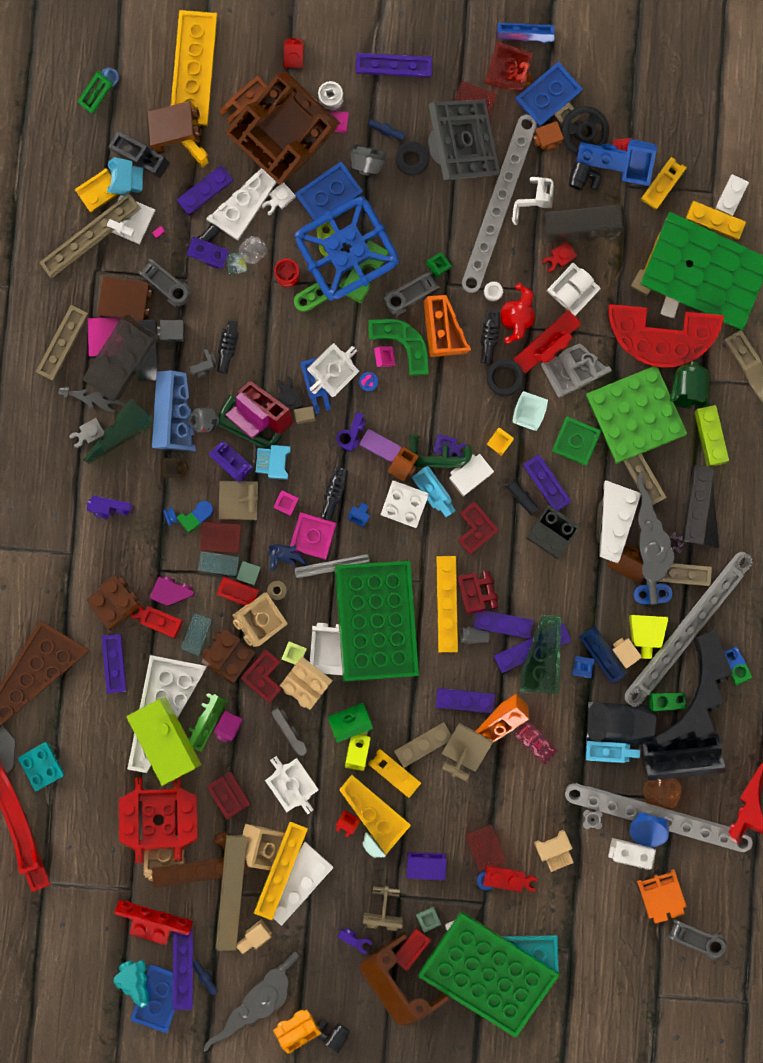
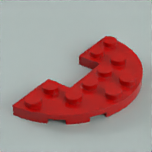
M609 304L610 324L619 344L638 361L656 367L681 366L703 355L717 339L724 321V315L685 312L683 331L646 327L648 308Z

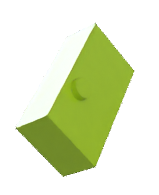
M166 696L126 716L162 786L201 766Z

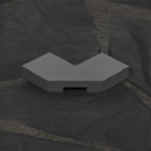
M2 726L0 728V759L8 773L14 768L16 739L5 726Z

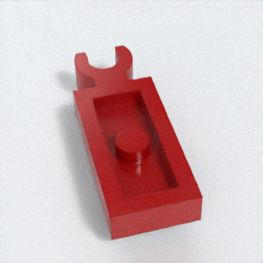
M140 606L138 614L130 615L133 619H141V625L176 639L183 624L182 620L147 606L146 610Z
M487 865L483 885L522 892V888L525 887L528 891L534 892L535 888L529 886V883L531 881H538V879L533 875L525 877L526 873L524 871Z

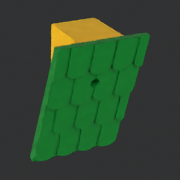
M669 211L647 261L640 285L701 313L724 315L723 323L743 331L763 283V255Z

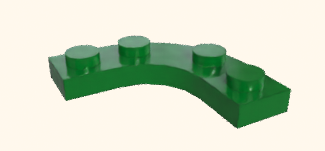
M395 319L368 320L369 340L391 339L400 342L407 350L409 376L428 375L426 345L421 335L414 328L403 321Z

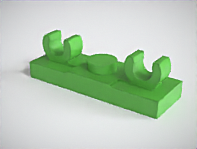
M215 694L206 695L210 698L209 704L202 703V706L206 708L205 711L198 718L195 729H188L192 732L191 738H188L193 749L202 752L228 702L227 699Z

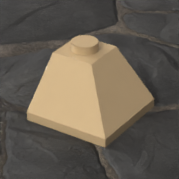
M245 824L243 835L247 837L245 858L248 866L271 870L285 833Z

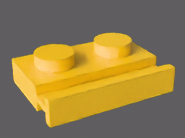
M192 139L181 142L202 167L208 164L206 158L208 154L202 147L199 148Z
M104 169L75 189L90 213L119 195L107 192V188L111 186V175L107 169Z

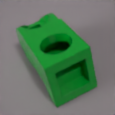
M685 693L648 695L650 711L686 708Z

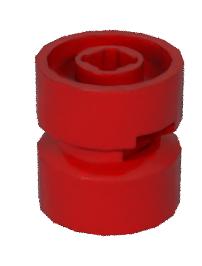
M286 258L281 259L275 265L274 273L279 285L290 288L298 283L300 273L295 261Z

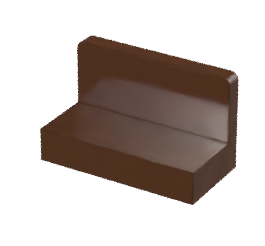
M625 542L620 561L618 563L609 561L607 566L637 583H642L644 579L642 574L644 562L640 550Z

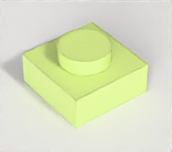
M288 642L282 660L296 665L300 658L304 657L307 648Z

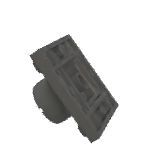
M485 99L442 101L428 104L433 125L428 145L430 146L432 158L441 165L444 180L488 177L500 174Z

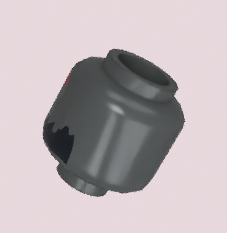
M196 408L190 414L189 424L196 432H212L219 424V416L213 408Z

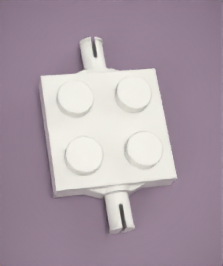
M333 343L307 368L317 381L310 387V391L313 394L324 388L331 397H334L359 372L350 359L357 353L355 347L351 346L345 353Z
M277 756L274 759L272 758L270 761L276 768V771L265 781L286 812L300 805L307 814L310 811L312 812L314 809L307 800L319 789L300 761L296 758L289 764L282 765Z

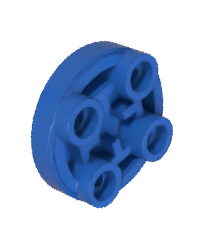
M639 813L630 825V836L640 845L648 847L660 846L669 837L668 821L665 818L650 816L647 813Z

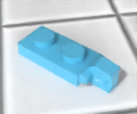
M429 466L424 467L411 477L421 491L429 493L427 500L433 509L441 510L445 517L456 511L451 503L452 500Z
M587 741L586 744L587 761L625 763L629 762L630 757L640 758V750L630 749V745L626 743Z

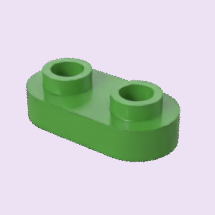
M315 283L295 296L294 305L298 311L307 312L326 301L328 297L324 294L322 296L316 294L321 288L318 283ZM306 300L307 304L305 306H302L300 304V301Z

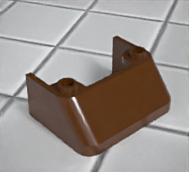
M405 931L363 959L360 966L362 974L394 1021L400 1026L409 1025L426 1017L449 1000V996L444 993L430 1004L423 998H416L408 1003L387 972L396 963V956L391 948L407 938Z

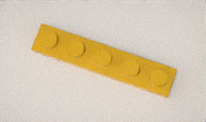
M437 556L438 652H458L456 556Z
M289 822L254 914L269 920L273 919L307 833V828Z

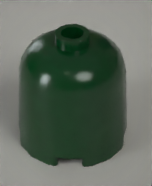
M693 361L680 366L674 374L670 402H674L675 406L691 409V405H699V409L708 407L711 381L709 371L700 366V363Z

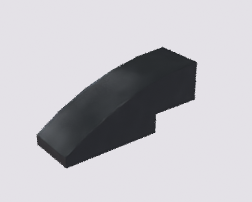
M117 131L108 146L109 149L125 159L131 160L133 164L158 178L162 177L170 164L164 156L150 150L146 145Z
M156 320L136 321L139 381H156L158 372Z

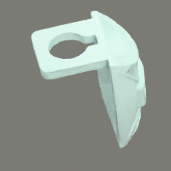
M523 391L514 411L513 423L537 431L544 418L548 400Z
M366 832L363 841L365 850L374 858L385 857L386 854L373 836Z

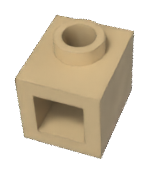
M621 638L613 644L614 648L612 651L625 669L642 658L629 638L625 640Z

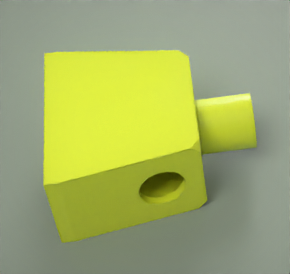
M629 615L632 644L634 647H641L642 659H652L653 648H662L668 617Z
M368 731L351 737L345 768L364 771L371 738L367 736ZM356 743H362V748L356 747Z

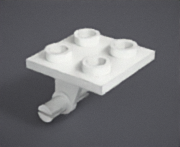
M137 202L141 210L120 223L109 219L107 227L115 229L112 233L140 245L155 213V209Z

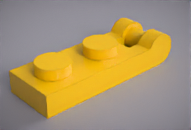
M673 157L668 160L641 198L643 202L657 210L687 168L683 164L679 165L676 163V159ZM672 168L674 171H676L675 175L670 173L668 170Z
M379 749L376 752V757L367 764L410 798L421 782ZM383 759L387 762L384 768L379 766Z

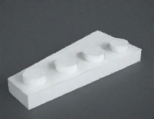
M261 168L232 197L220 205L212 215L210 214L206 220L231 237L239 240L277 182Z
M605 480L603 487L600 557L618 563L641 494Z
M306 841L298 853L273 917L281 926L334 868Z

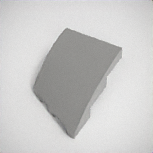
M581 344L567 348L550 362L541 364L558 398L612 371L609 366L605 367L597 360L598 357L589 353Z

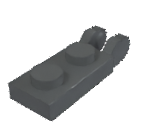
M276 708L271 712L274 720L297 755H305L307 749L304 742L297 740L296 737L299 735L293 726L289 727L286 720H288V717L283 709L279 711Z

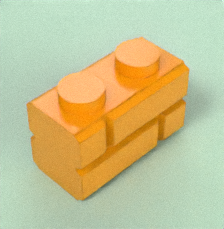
M307 1009L296 1012L292 1019L280 1022L277 1028L273 1030L281 1047L287 1054L321 1034L313 1016Z

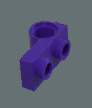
M192 237L186 256L200 260L208 266L222 269L229 250Z
M356 412L350 431L342 430L337 434V444L340 448L348 452H352L353 448H357L360 439L357 438L359 430L363 431L366 420H363L364 414ZM348 435L351 441L348 444H342L340 437Z

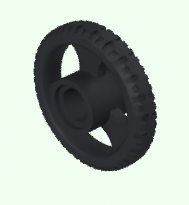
M581 106L571 110L565 116L561 125V132L564 138L563 143L569 151L578 155L579 148L570 141V134H574L576 139L587 144L597 146L605 144L609 137V126L606 117L598 109L590 106ZM589 113L588 121L579 122L576 125L571 122L576 115ZM600 123L602 134L599 142L596 144L593 141L597 133L595 125ZM584 126L588 128V134L586 136H583L582 134V128Z

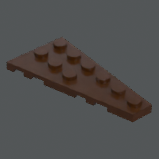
M40 620L0 685V726L90 650Z

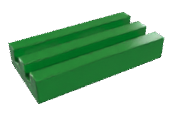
M97 71L77 102L91 114L95 113L114 82L109 81L108 77L103 76L102 72ZM98 79H100V83L88 99L87 103H85V99L97 83ZM106 84L101 93L99 94V96L97 97V99L95 100V102L93 103V105L90 107V105L98 95L103 85Z

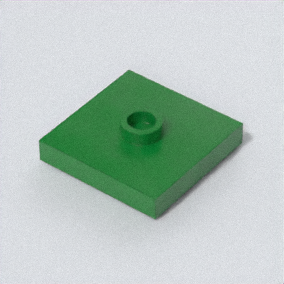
M566 416L551 452L587 466L601 430Z
M364 703L327 716L337 743L373 729Z

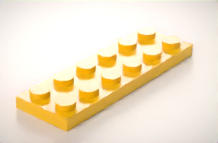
M179 10L171 106L191 101L200 112L199 126H208L217 13Z

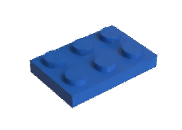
M557 62L520 93L515 100L540 128L556 112L582 93L583 89L565 68Z
M341 161L297 191L295 196L314 221L325 215L324 212L328 210L330 212L351 199L359 197L363 194V191Z
M150 964L146 974L147 983L145 985L148 991V1005L141 1008L136 1004L130 1020L167 1033L175 1010H173V971Z

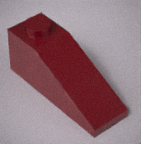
M249 381L237 391V395L242 393L268 415V427L279 435L293 424L290 409L252 381Z

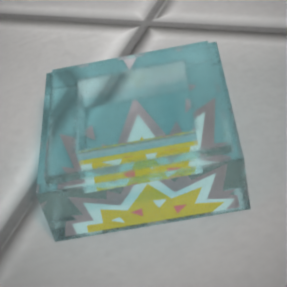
M245 252L227 255L229 274L248 272Z

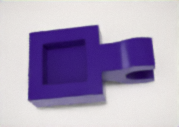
M342 928L338 938L356 947L361 953L366 954L367 951L362 948V944L368 943L371 945L372 941L368 938L358 939L356 932L349 928L346 930Z

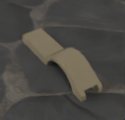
M740 330L726 338L724 342L744 371L751 388L763 402L762 361Z

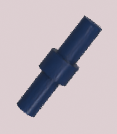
M372 119L368 123L369 127L380 131L381 134L387 137L390 135L402 141L405 137V133L393 129L389 124H381Z
M198 959L194 960L193 968L199 975L198 979L201 984H205L213 996L218 990L211 981L208 971L205 972Z

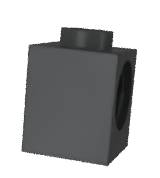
M160 320V325H157V337H160L161 342H185L184 321Z

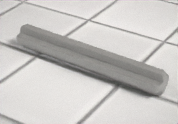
M366 554L298 567L294 571L296 578L333 572L335 571V565L370 563V560Z

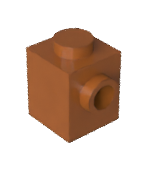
M557 121L537 128L533 136L536 147L539 146L541 151L556 149L557 145L562 144L564 139Z
M402 446L387 472L404 482L406 477H411L417 467L414 464L419 456Z

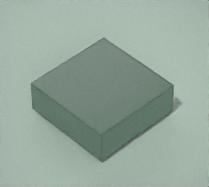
M242 561L237 580L255 585L261 567Z
M434 906L416 914L424 933L442 925Z

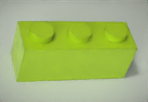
M716 405L697 409L694 411L706 466L711 467L727 463L729 458Z

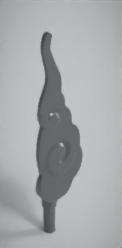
M639 473L637 484L642 497V505L638 516V523L641 528L640 553L644 562L642 574L647 580V586L649 587L650 605L658 604L657 581L662 580L667 570L672 566L674 552L671 548L670 538L663 531L662 524L657 519L656 513L653 510L652 500L642 483L643 474Z
M294 951L283 964L269 970L264 980L249 991L242 1004L231 1012L224 1029L207 1041L204 1051H207L213 1043L231 1036L245 1024L254 1023L258 1018L268 1017L274 1010L279 1009L285 1003L289 983L286 972L300 957L297 951Z

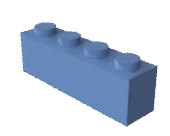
M172 370L157 372L152 448L196 451V447L192 443L194 431L189 424L191 408L188 407L187 403L189 392L186 373Z

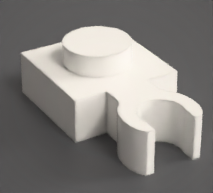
M282 183L269 194L272 199L264 202L262 208L264 209L267 205H270L272 209L267 213L271 215L277 206L282 210L296 196L285 183Z

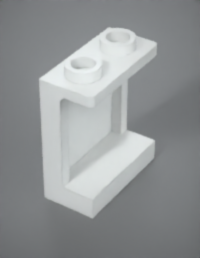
M317 623V626H312L310 663L324 674L342 675L339 624H336V628L328 627L327 623Z
M612 838L608 857L613 858L617 862L651 869L656 850L648 846Z

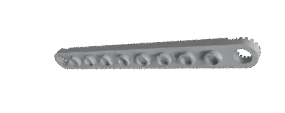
M530 115L521 116L516 125L462 280V288L467 293H476L480 289L536 129V122ZM524 120H529L532 123V127L524 129L521 123ZM471 278L477 282V286L472 289L466 286V281Z
M739 552L732 558L662 648H660L625 693V701L629 705L637 707L640 706L639 704H642L644 698L652 692L744 577V573L752 566V558L749 554ZM745 558L744 564L740 566V559ZM637 692V698L635 700H631V697H633L632 694L634 695V693Z
M578 783L569 784L565 790V797L570 803L632 821L637 818L639 813H647L650 816L665 818L668 821L670 832L732 850L746 852L751 849L753 844L749 833H744L742 838L747 839L748 842L742 846L731 841L729 837L730 827L621 795L589 786L586 787ZM578 790L580 795L574 798L570 795V791Z

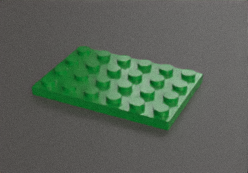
M410 561L335 565L343 681L419 676Z
M461 911L418 973V977L516 1038L559 977V972Z

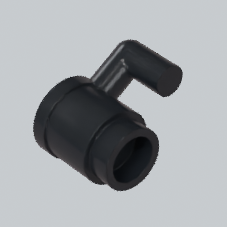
M574 162L568 186L582 190L583 186L586 185L588 177L593 178L590 188L597 191L602 175L585 164Z
M322 1019L318 1024L321 1034L317 1037L329 1048L339 1053L348 1039L350 1031L337 1023L327 1035L323 1031L328 1022Z

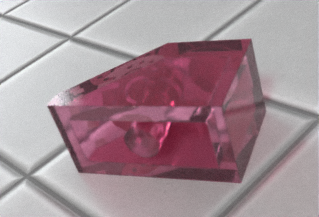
M528 721L514 734L544 765L558 752Z

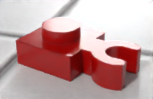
M565 241L552 250L551 254L553 257H546L542 264L546 262L552 264V267L547 270L550 273L554 271L557 264L562 268L577 258V255L569 243Z

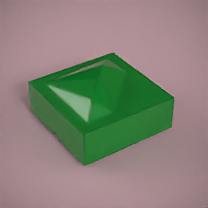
M442 252L425 262L436 278L452 268V265Z

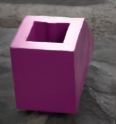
M164 575V578L158 577L150 599L171 606L193 597L196 592L191 591L192 586L184 583L179 586L174 583L175 579Z
M225 711L214 733L218 734L216 738L226 743L229 740H234L244 719Z

